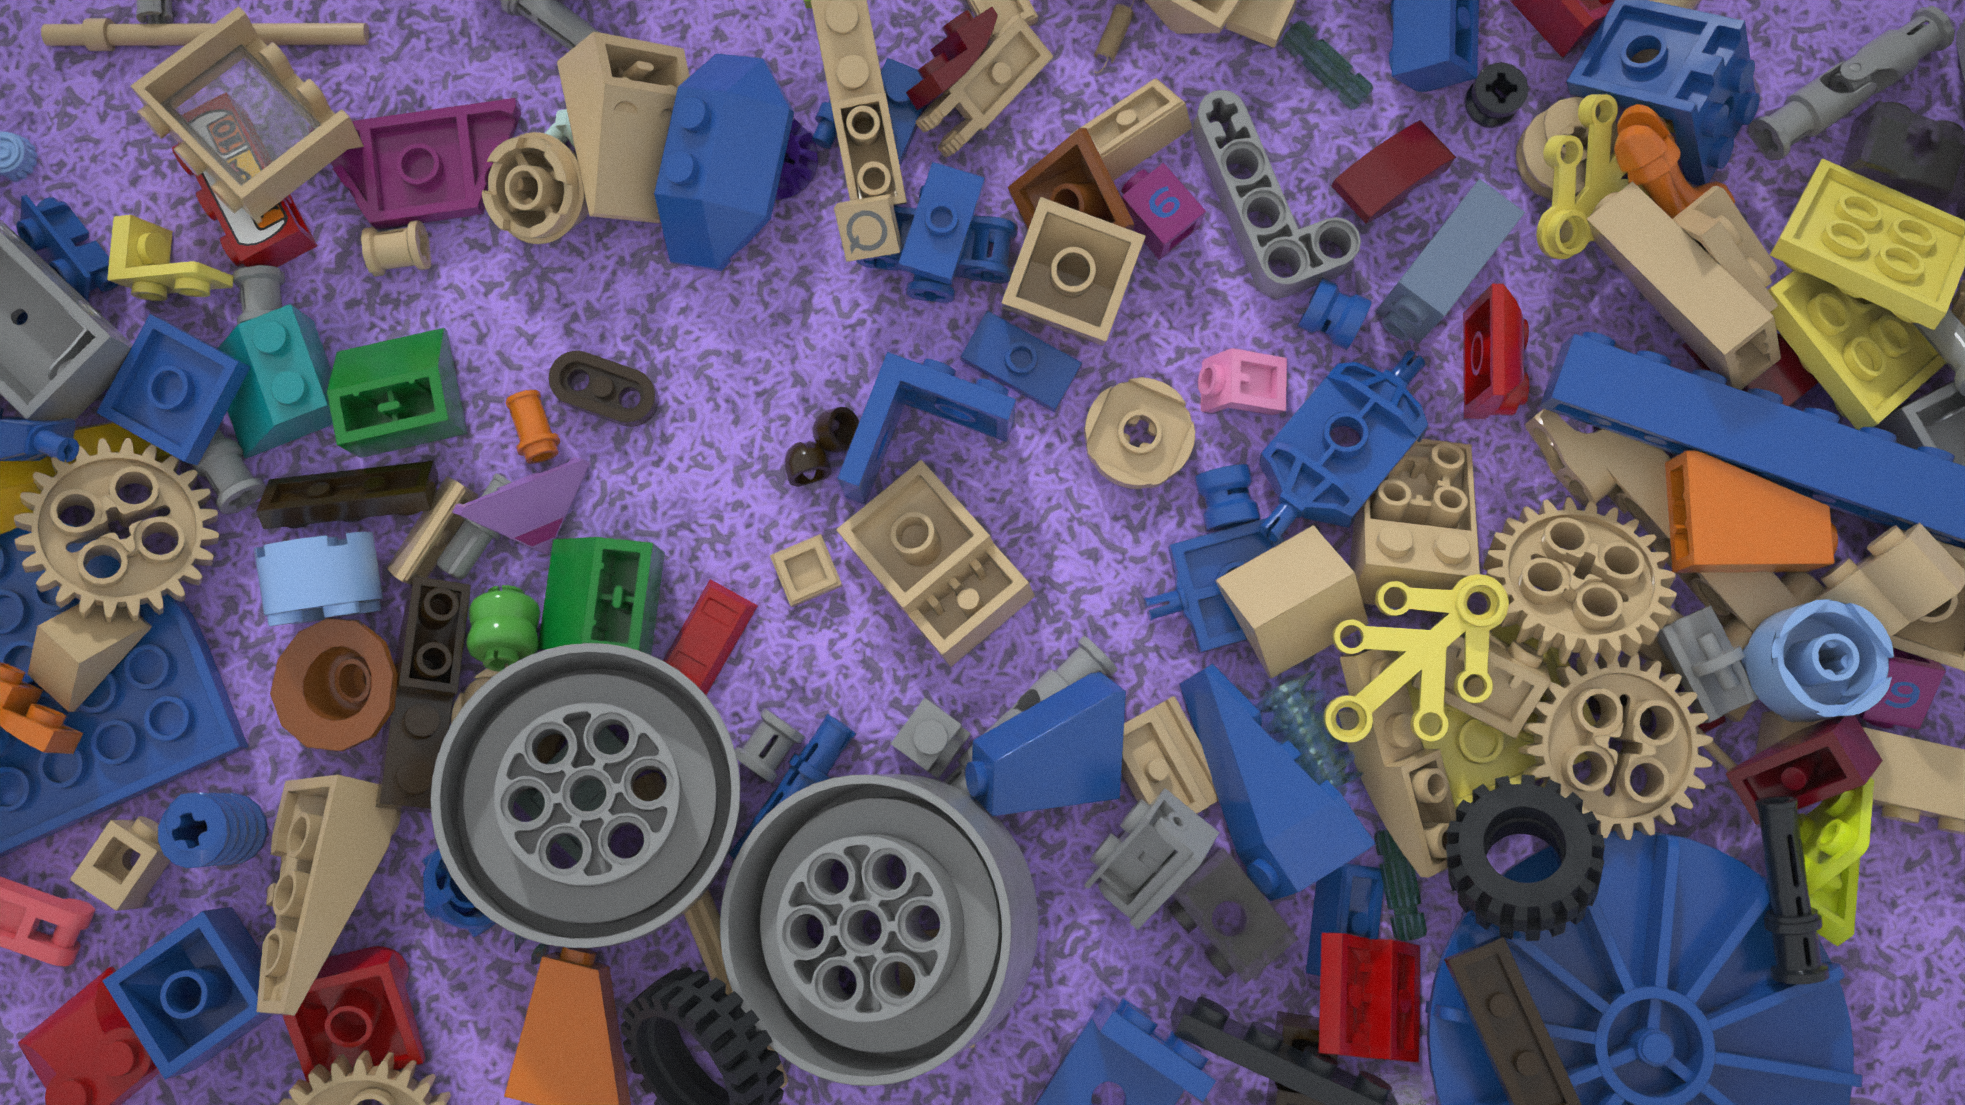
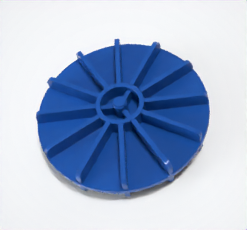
M1633 830L1631 840H1624L1619 838L1616 831H1611L1607 839L1603 838L1605 845L1603 855L1604 866L1598 894L1593 906H1587L1585 917L1577 925L1571 921L1567 922L1565 933L1552 937L1549 930L1540 931L1539 941H1526V933L1521 931H1514L1513 939L1505 938L1581 1105H1850L1852 1086L1862 1087L1863 1075L1854 1073V1046L1851 1020L1844 992L1839 982L1845 977L1841 965L1831 962L1818 938L1821 962L1829 966L1830 976L1828 979L1812 984H1786L1773 980L1770 970L1771 966L1776 964L1772 932L1767 931L1764 926L1766 912L1771 909L1767 876H1761L1741 861L1716 848L1688 838L1655 832L1654 835L1649 836L1644 835L1639 830ZM1549 845L1526 856L1506 869L1501 875L1521 883L1538 882L1553 875L1561 866V860L1557 852ZM1463 910L1461 913L1462 918L1454 928L1441 955L1433 980L1430 1001H1426L1425 1012L1428 1013V1058L1433 1087L1439 1105H1510L1444 961L1449 956L1499 936V926L1491 923L1486 930L1476 923V916L1473 910L1467 913Z

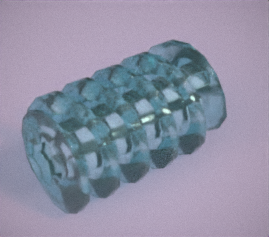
M1312 670L1264 692V697L1255 707L1260 713H1273L1274 718L1263 729L1268 734L1282 733L1284 738L1279 743L1283 744L1289 740L1302 753L1296 762L1318 785L1328 780L1337 788L1362 776L1364 773L1361 771H1344L1356 756L1350 750H1334L1341 741L1333 738L1325 731L1323 722L1325 710H1315L1314 708L1324 698L1326 693L1324 689L1306 690L1304 687L1316 674L1315 670Z

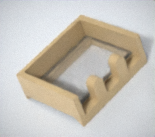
M239 6L131 85V88L144 105L137 113L147 126L160 139L170 134L179 143L174 148V151L186 166L197 176L206 171L216 181L210 187L218 198L234 214L243 208L257 224L262 222L260 218L262 215L347 149L364 147L349 115L343 109L335 114L319 87L311 79L303 82L294 73L281 49L273 42L267 46L258 37L247 14Z

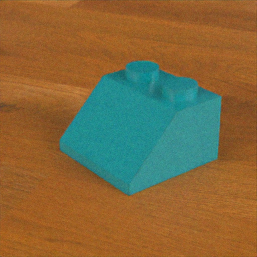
M293 305L283 306L238 324L217 348L251 366L227 410L239 445L243 449L244 458H250L333 425L327 395L332 369L314 321Z

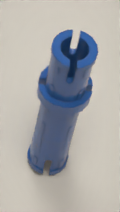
M827 713L816 733L801 753H794L788 763L791 767L755 816L744 835L738 840L734 848L731 849L729 855L733 859L736 858L752 830L766 814L783 800L812 784L831 779L828 775L829 771L843 750L846 749L851 740L856 736V732Z

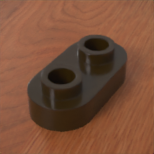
M584 351L564 353L554 361L550 368L548 379L553 394L562 403L576 410L622 426L635 427L649 421L658 408V391L647 375L639 370ZM577 374H587L589 376L588 386L580 391L573 390L571 386L572 379ZM627 392H639L640 402L636 407H623L622 398Z

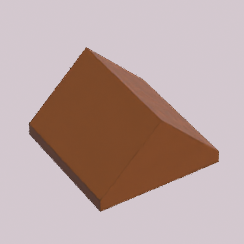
M1079 128L1008 186L1028 229L1039 199L1042 197L1133 231L1134 222L1087 128Z

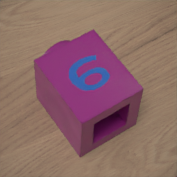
M1164 162L1150 174L1145 169L1139 171L1121 189L1123 193L1121 198L1134 222V232L1146 236L1144 243L1159 260L1200 228L1206 210Z
M1893 648L1894 657L1889 658L1888 677H1892L1888 691L1876 705L1859 715L1866 722L1880 728L1889 729L1897 725L1919 730L1946 671L1939 662Z

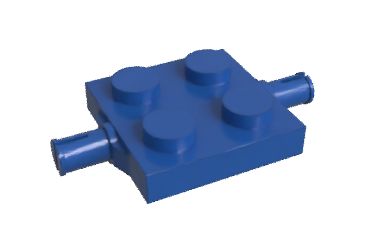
M1265 518L1170 544L1168 551L1176 575L1175 590L1144 598L1146 609L1167 603L1165 606L1148 610L1149 620L1152 621L1159 617L1182 612V615L1191 625L1198 653L1248 640L1215 580L1284 542L1283 535L1278 542L1269 540L1270 533L1265 537L1258 528L1267 519Z

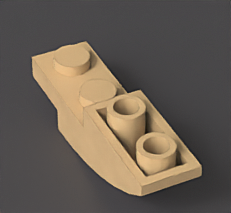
M811 0L850 201L891 194L893 206L906 204V195L867 0Z
M1364 649L1356 654H1346L1339 657L1349 695L1355 696L1399 657L1398 651ZM1404 684L1372 713L1373 724L1370 732L1363 739L1357 742H1347V745L1365 789L1386 829L1420 877L1430 878L1448 868L1446 854L1447 830L1450 820L1456 821V810L1440 749H1423L1421 739L1417 738L1411 730L1410 721L1414 712L1407 685ZM1346 708L1338 712L1343 730H1348L1355 726L1357 716L1353 709Z

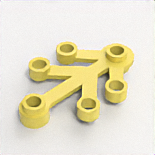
M1591 94L1586 96L1579 105V121L1584 127L1589 128L1585 187L1576 197V166L1580 163L1583 156L1582 142L1573 135H1555L1545 144L1544 160L1549 167L1554 169L1552 206L1541 216L1537 226L1536 237L1540 250L1549 258L1568 259L1580 253L1590 241H1594L1587 218L1605 196L1613 192H1620L1628 185V179H1622L1627 172L1621 171L1616 160L1615 151L1610 156L1612 124L1618 114L1617 102L1611 95ZM1599 104L1600 115L1597 119L1595 111L1597 105ZM1660 117L1666 123L1669 132L1675 133L1672 120ZM1563 145H1565L1566 155L1562 160L1561 148ZM1638 185V187L1649 197L1645 189L1641 185Z
M1475 574L1459 580L1452 590L1409 588L1400 581L1385 583L1377 590L1375 596L1376 606L1387 616L1402 615L1409 609L1448 613L1430 630L1365 626L1362 622L1354 619L1342 621L1334 628L1332 633L1333 644L1337 650L1344 654H1356L1364 649L1401 651L1404 653L1355 696H1339L1329 702L1323 714V722L1327 732L1333 738L1348 743L1363 739L1372 728V713L1421 670L1419 709L1411 717V730L1417 738L1423 741L1435 742L1442 739L1449 729V720L1444 713L1446 650L1463 633L1464 670L1454 680L1455 693L1461 700L1467 703H1481L1489 698L1493 690V682L1488 674L1489 631L1500 625L1505 619L1509 600L1504 587L1496 579L1487 575ZM1389 588L1399 589L1403 593L1404 603L1400 609L1393 610L1386 606L1384 594ZM1472 593L1483 595L1487 601V608L1481 615L1473 614L1468 609L1467 600ZM1346 626L1356 627L1361 634V641L1355 648H1348L1341 642L1340 634ZM1472 674L1480 677L1483 682V690L1476 697L1466 694L1463 686L1464 680ZM1344 707L1353 709L1357 716L1355 726L1348 730L1341 729L1336 723V715ZM1426 713L1435 714L1440 722L1438 731L1433 735H1426L1420 729V719Z

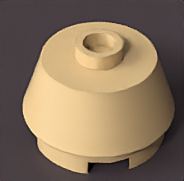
M540 132L525 133L504 141L488 157L487 162H492L493 164L488 176V191L482 190V198L488 215L500 229L508 231L514 237L527 243L546 244L565 235L588 215L589 212L577 155L559 139Z

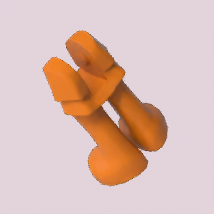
M1636 104L1623 112L1617 124L1618 137L1614 151L1621 171L1628 174V185L1632 181L1637 186L1641 185L1648 193L1649 198L1671 219L1713 186L1723 188L1733 203H1735L1734 196L1723 183L1715 181L1693 187L1685 179L1678 165L1681 154L1680 149L1675 143L1674 136L1669 132L1666 123L1653 109Z

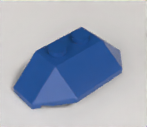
M715 54L678 86L654 192L671 263L722 271L731 262L730 258L745 247L771 220L794 110L774 77L769 63L763 58Z

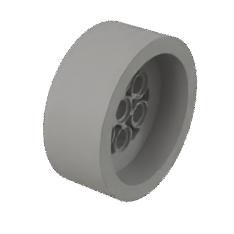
M599 643L564 645L529 655L509 665L481 686L462 707L442 742L436 759L431 788V816L435 839L441 857L462 893L488 918L508 931L529 940L566 948H598L632 942L659 931L685 914L701 899L722 870L736 834L740 807V777L735 749L721 716L708 697L679 670L656 657L628 647ZM620 725L629 732V741L625 749L612 755L599 751L596 741L600 731L606 726ZM553 734L564 736L568 740L569 749L562 761L550 765L541 763L537 757V748L542 739ZM646 770L661 772L667 779L664 793L653 801H643L637 798L633 792V783L636 777ZM587 780H598L606 788V798L603 804L593 811L579 810L574 803L576 788ZM527 790L540 791L545 800L542 814L530 822L519 821L513 811L516 798ZM626 825L638 827L644 835V844L640 852L631 858L625 859L615 856L610 842L614 832ZM563 836H576L582 843L583 852L581 859L572 868H557L553 864L550 855L553 844Z
M910 774L848 775L831 778L812 784L783 800L766 814L743 843L733 862L726 882L720 915V941L727 978L732 991H735L744 1000L741 1006L742 1010L747 1013L752 1009L760 1019L755 1024L757 1032L767 1030L773 1041L769 1046L800 1069L833 1082L858 1086L894 1084L915 1078L931 1071L988 1035L1006 1017L1021 994L1033 965L1038 937V905L1031 873L1019 846L1004 824L996 816H992L977 799L961 789L940 780ZM893 855L902 859L906 866V878L900 887L894 885L887 876V864ZM837 860L841 861L848 871L849 880L843 891L837 889L831 880V868ZM924 906L931 907L939 916L940 930L935 938L928 936L921 929L919 916ZM868 910L874 912L881 922L882 932L877 941L871 940L863 930V918ZM811 915L817 917L823 925L824 936L820 945L812 942L807 933V922ZM899 962L907 964L913 970L915 985L912 992L902 990L896 982L895 969ZM842 966L848 967L856 977L857 987L853 996L845 993L839 985L838 975Z

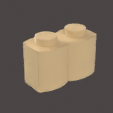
M1921 523L1912 526L1904 532L1897 526H1893L1866 547L1872 555L1856 564L1848 557L1827 571L1820 578L1826 586L1814 600L1831 599L1845 604L1853 603L1871 612L1881 622L1889 637H1891L1909 623L1925 616L1957 595L1965 585V570Z

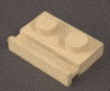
M1175 696L1124 723L1121 773L1137 802L1142 799L1150 805L1164 788L1196 814L1219 801L1201 742Z

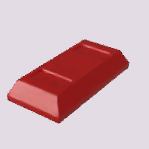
M710 579L663 661L679 670L707 695L758 605Z

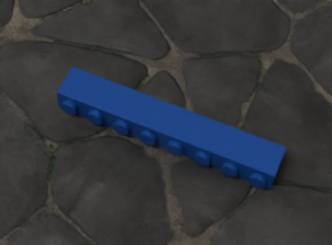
M1583 332L1581 336L1573 334L1562 344L1539 407L1676 455L1685 451L1703 452L1828 505L1830 508L1888 528L1897 526L1899 529L1906 531L1912 526L1921 523L1936 540L1965 548V466L1954 463L1955 456L1934 447L1920 446L1916 450L1895 443L1897 440L1895 434L1879 428L1861 427L1860 430L1839 424L1840 417L1827 410L1808 407L1801 411L1783 405V397L1771 391L1751 388L1745 392L1727 386V379L1715 372L1695 369L1692 373L1677 369L1670 366L1671 360L1668 357L1659 353L1640 350L1637 351V354L1624 351L1615 347V340L1603 334L1595 332Z

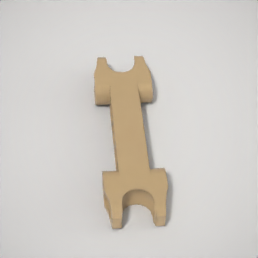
M1546 409L1541 410L1524 424L1543 453L1551 472L1580 504L1587 506L1590 500L1597 504L1608 495L1623 514L1629 511L1635 519L1639 520V524L1649 535L1654 534L1657 537L1652 547L1657 552H1668L1667 564L1672 568L1665 462L1671 458L1662 449L1601 428L1595 433L1576 431L1557 413ZM1773 572L1676 573L1705 607L1712 606L1732 647L1740 646L1742 650L1748 645L1755 629L1767 617L1779 611L1815 601L1814 599L1823 589V586L1806 572H1787L1780 579Z

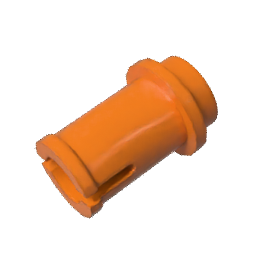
M538 390L517 392L508 397L505 402L510 410L520 441L516 446L518 455L524 456L529 464L545 462L554 458L559 453L557 446L560 443V438L558 434L551 432L540 399L541 394Z

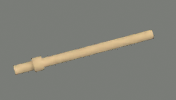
M86 18L82 24H43L41 36L46 46H86L89 51H115V46H185L215 23L114 24L110 18ZM252 23L258 37L266 45L272 42L276 45L369 44V26L367 23Z

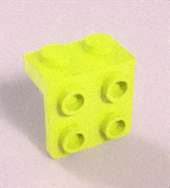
M1871 777L1865 785L1822 800L1821 804L1807 815L1803 813L1798 814L1810 904L1812 908L1818 910V914L1822 916L1823 922L1822 928L1817 930V933L1836 946L1841 945L1854 935L1860 857L1867 851L1870 843L1874 779Z

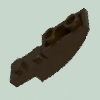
M413 576L411 580L394 660L398 673L395 709L384 724L379 755L383 756L376 799V807L431 813L432 777L436 759L449 730L453 697L458 693L471 589L469 584Z

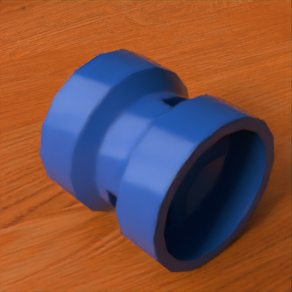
M1322 277L1309 301L1310 304L1306 312L1303 313L1298 323V327L1310 333L1322 331L1330 336L1333 344L1347 350L1356 337L1372 301L1358 294L1352 296L1342 294L1336 283Z
M1238 464L1220 467L1195 476L1198 494L1203 496L1206 501L1207 509L1203 514L1206 531L1225 530L1261 519L1258 503L1250 498L1248 488L1252 483L1249 465Z

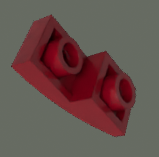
M990 7L975 18H973L969 10H966L942 27L947 37L930 49L935 58L917 70L923 80L905 92L917 111L955 84L979 58L991 37L998 17L993 7Z
M1419 120L1396 133L1356 161L1333 181L1331 187L1367 224L1403 204L1411 190L1446 172L1456 156Z

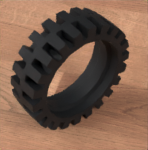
M682 967L679 970L676 968L647 987L624 1010L622 1018L625 1021L621 1024V1034L626 1036L627 1039L623 1041L625 1053L634 1056L629 1062L633 1072L642 1074L644 1077L640 1085L646 1094L650 1092L655 1094L657 1097L654 1102L655 1105H779L784 1094V1090L780 1088L784 1084V1074L776 1069L781 1064L778 1053L767 1049V1046L773 1042L767 1030L757 1032L755 1024L760 1019L751 1009L745 1013L741 1008L744 1000L735 991L727 995L726 984L717 977L710 981L708 973L698 969L693 973L691 967ZM677 1025L688 1031L709 1053L723 1077L726 1089L714 1082L695 1062L682 1040Z

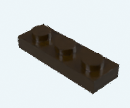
M434 461L269 479L256 513L263 529L279 527L296 529L314 523L340 520L356 522L367 517L393 514L400 516L414 515L420 511L431 510L438 485V472Z
M1496 936L1445 958L1446 966L1509 1104L1581 1105L1503 936Z

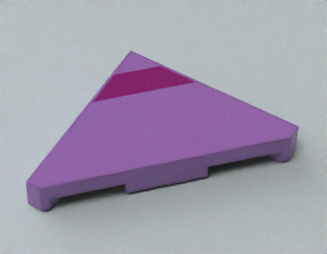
M577 457L571 458L565 464L542 473L531 474L501 486L493 493L465 504H456L452 513L548 555L553 539H556L590 462Z

